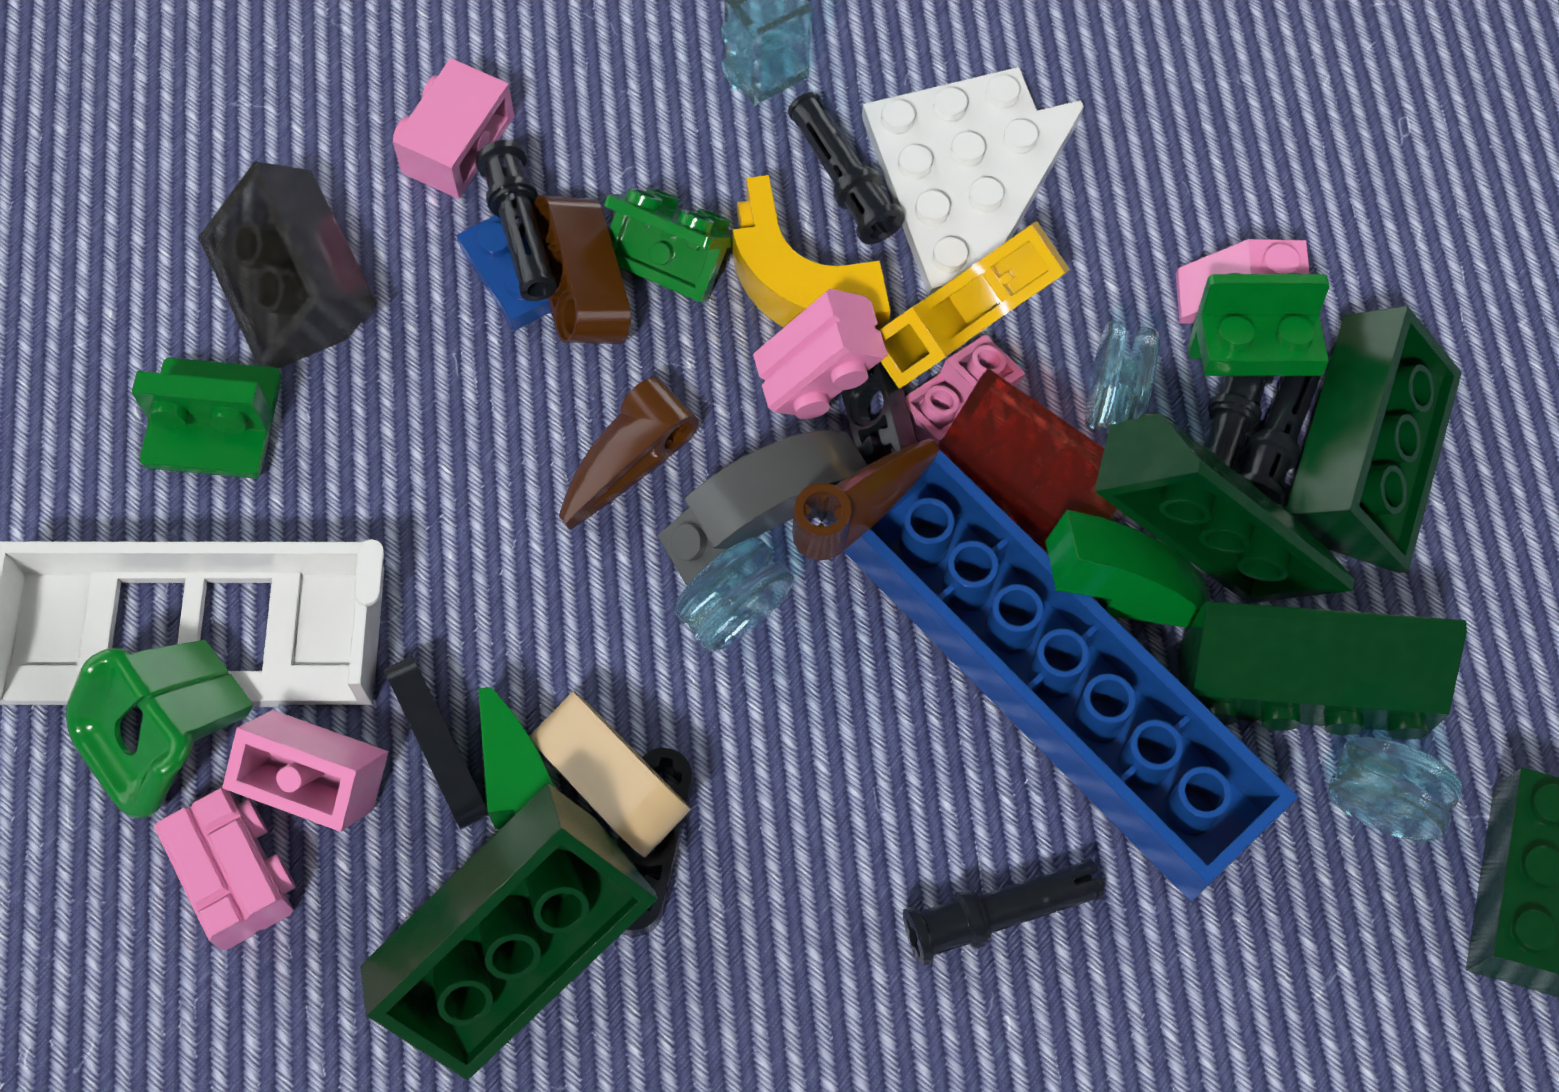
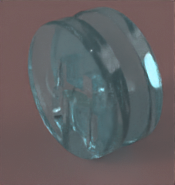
M1111 320L1106 324L1096 353L1085 408V425L1087 428L1100 430L1101 427H1105L1109 430L1110 424L1137 419L1146 413L1159 353V333L1156 329L1143 326L1140 328L1133 344L1130 358L1127 359L1123 358L1126 323Z
M749 538L741 541L717 556L691 580L676 602L675 615L683 624H689L690 629L696 632L695 637L706 651H719L740 640L778 607L792 587L794 581L792 572L783 562L769 564L773 552L760 538Z
M1359 737L1349 740L1344 745L1339 757L1337 773H1333L1327 792L1332 802L1340 810L1373 829L1413 841H1435L1444 837L1451 822V815L1448 810L1457 805L1462 792V783L1448 766L1421 750L1388 739Z

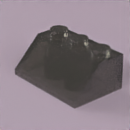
M254 161L198 237L258 366L276 367L279 369L347 340L377 304L311 170Z

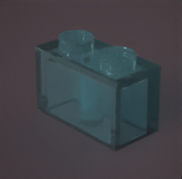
M724 0L725 24L721 25V33L725 42V59L722 60V69L727 81L735 90L742 89L755 106L809 77L812 7L806 0Z

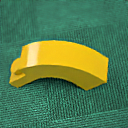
M769 175L746 178V201L737 202L740 229H732L733 263L739 281L753 303L767 317L778 325L785 327L825 292L833 289L865 296L871 301L878 322L875 328L880 330L889 323L890 307L880 261L831 266L819 264L802 257L788 245L782 236L778 225Z
M1036 221L881 328L879 331L881 332L888 355L880 362L900 389L946 358L989 325L1060 278L1070 268L1038 221Z

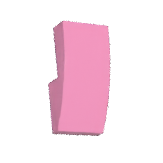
M986 334L946 359L940 374L905 396L916 438L919 441L932 439L935 441L938 449H941L1002 400L1022 381L1026 373Z

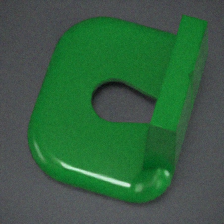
M206 640L147 649L133 654L121 648H109L91 656L81 667L67 702L66 722L73 745L113 803L124 814L142 819L152 816L161 807L176 774L191 753L193 742L247 717L254 704L233 676L228 674L227 668ZM137 705L143 712L137 751L133 753L122 740L120 724L121 720Z

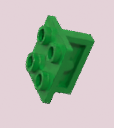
M629 187L627 194H608L604 206L615 211L609 228V235L619 268L700 303L708 301L726 250L733 247L732 230L728 229L730 220L705 209L699 208L698 212L695 213L677 208L680 200L678 197L652 187H648L646 192Z
M1229 273L1210 275L1205 285L1187 345L1189 358L1202 360L1204 376H1323L1329 360L1319 313L1330 287L1328 276L1325 274Z
M166 358L163 361L160 373L137 371L131 393L149 420L139 457L144 468L253 479L260 477L282 381L279 369L266 366Z

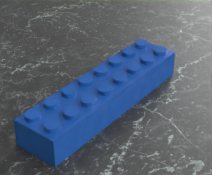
M938 449L939 454L904 496L879 521L843 552L1192 902L1271 826L1298 796L1093 597L1056 591L1048 554Z

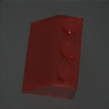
M988 368L978 380L938 446V449L1047 554L1045 541L1066 510L1102 517L1120 523L1124 513L1094 492L1104 448Z

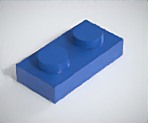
M494 215L456 235L460 249L514 331L551 312L548 298L541 301H527L521 297L518 278L510 252L508 251L507 241L499 217ZM521 236L525 253L530 255L527 240L524 236Z

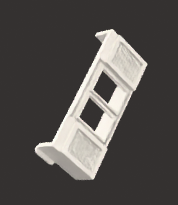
M373 539L364 542L0 541V705H67L81 667L86 660L99 651L112 648L121 583H185L177 644L199 641L201 638L207 583H271L262 671H228V674L233 676L254 704L253 707H279V705H372L384 579V549L379 541Z

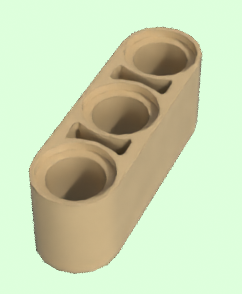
M572 691L529 736L540 752L611 828L644 858L691 810L688 804L575 691Z

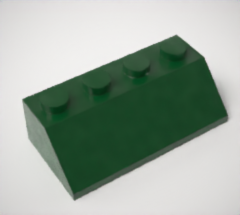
M1408 306L1344 315L1337 340L1332 346L1330 364L1323 387L1317 397L1316 411L1308 438L1303 444L1302 458L1293 488L1287 497L1286 508L1289 514L1311 530L1328 550L1396 573H1409L1462 374L1460 369Z
M1161 413L1144 414L1137 419L1110 424L1094 492L1242 600L1250 604L1353 591L1355 579L1311 530L1291 516L1285 507L1276 504L1254 487L1249 479L1240 476L1217 458L1211 449L1202 446L1181 430L1174 420Z
M1205 601L1179 644V682L1224 725L1234 724L1237 720L1261 721L1262 727L1270 730H1292L1304 724L1325 726L1326 732L1335 735H1353L1364 731V729L1386 730L1388 731V736L1395 739H1419L1427 736L1450 713L1467 634L1466 620Z
M548 783L360 965L366 1016L468 1081L658 900L656 892L599 822Z

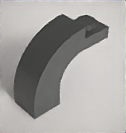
M833 430L812 431L776 441L733 462L695 488L684 498L689 508L658 535V538L685 584L701 585L751 541L768 530L792 520L796 497L804 488L816 483L837 485L845 478L866 467L867 464L847 432Z

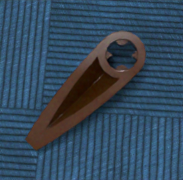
M650 377L643 380L627 394L620 407V414L600 435L580 463L569 485L559 514V518L569 530L592 516L648 475L683 447L696 432L699 419L659 377Z
M926 439L897 450L860 469L837 485L816 483L804 488L796 497L793 510V542L799 552L807 558L820 561L829 560L847 549L879 521L926 471L939 454L935 441ZM819 518L821 523L816 526L810 520ZM826 518L831 520L833 524L824 526L822 521Z

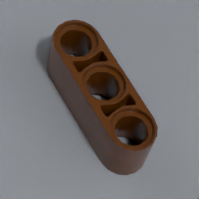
M548 195L538 196L534 201L533 210L544 241L551 273L557 285L556 291L548 298L559 339L563 343L622 344L629 333L631 312L600 203L596 199Z

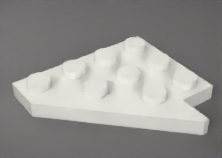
M1017 67L863 104L862 119L893 203L899 205L904 212L905 219L902 227L928 296L1012 238L1079 123L1084 108L1081 100L1037 111L1021 71Z

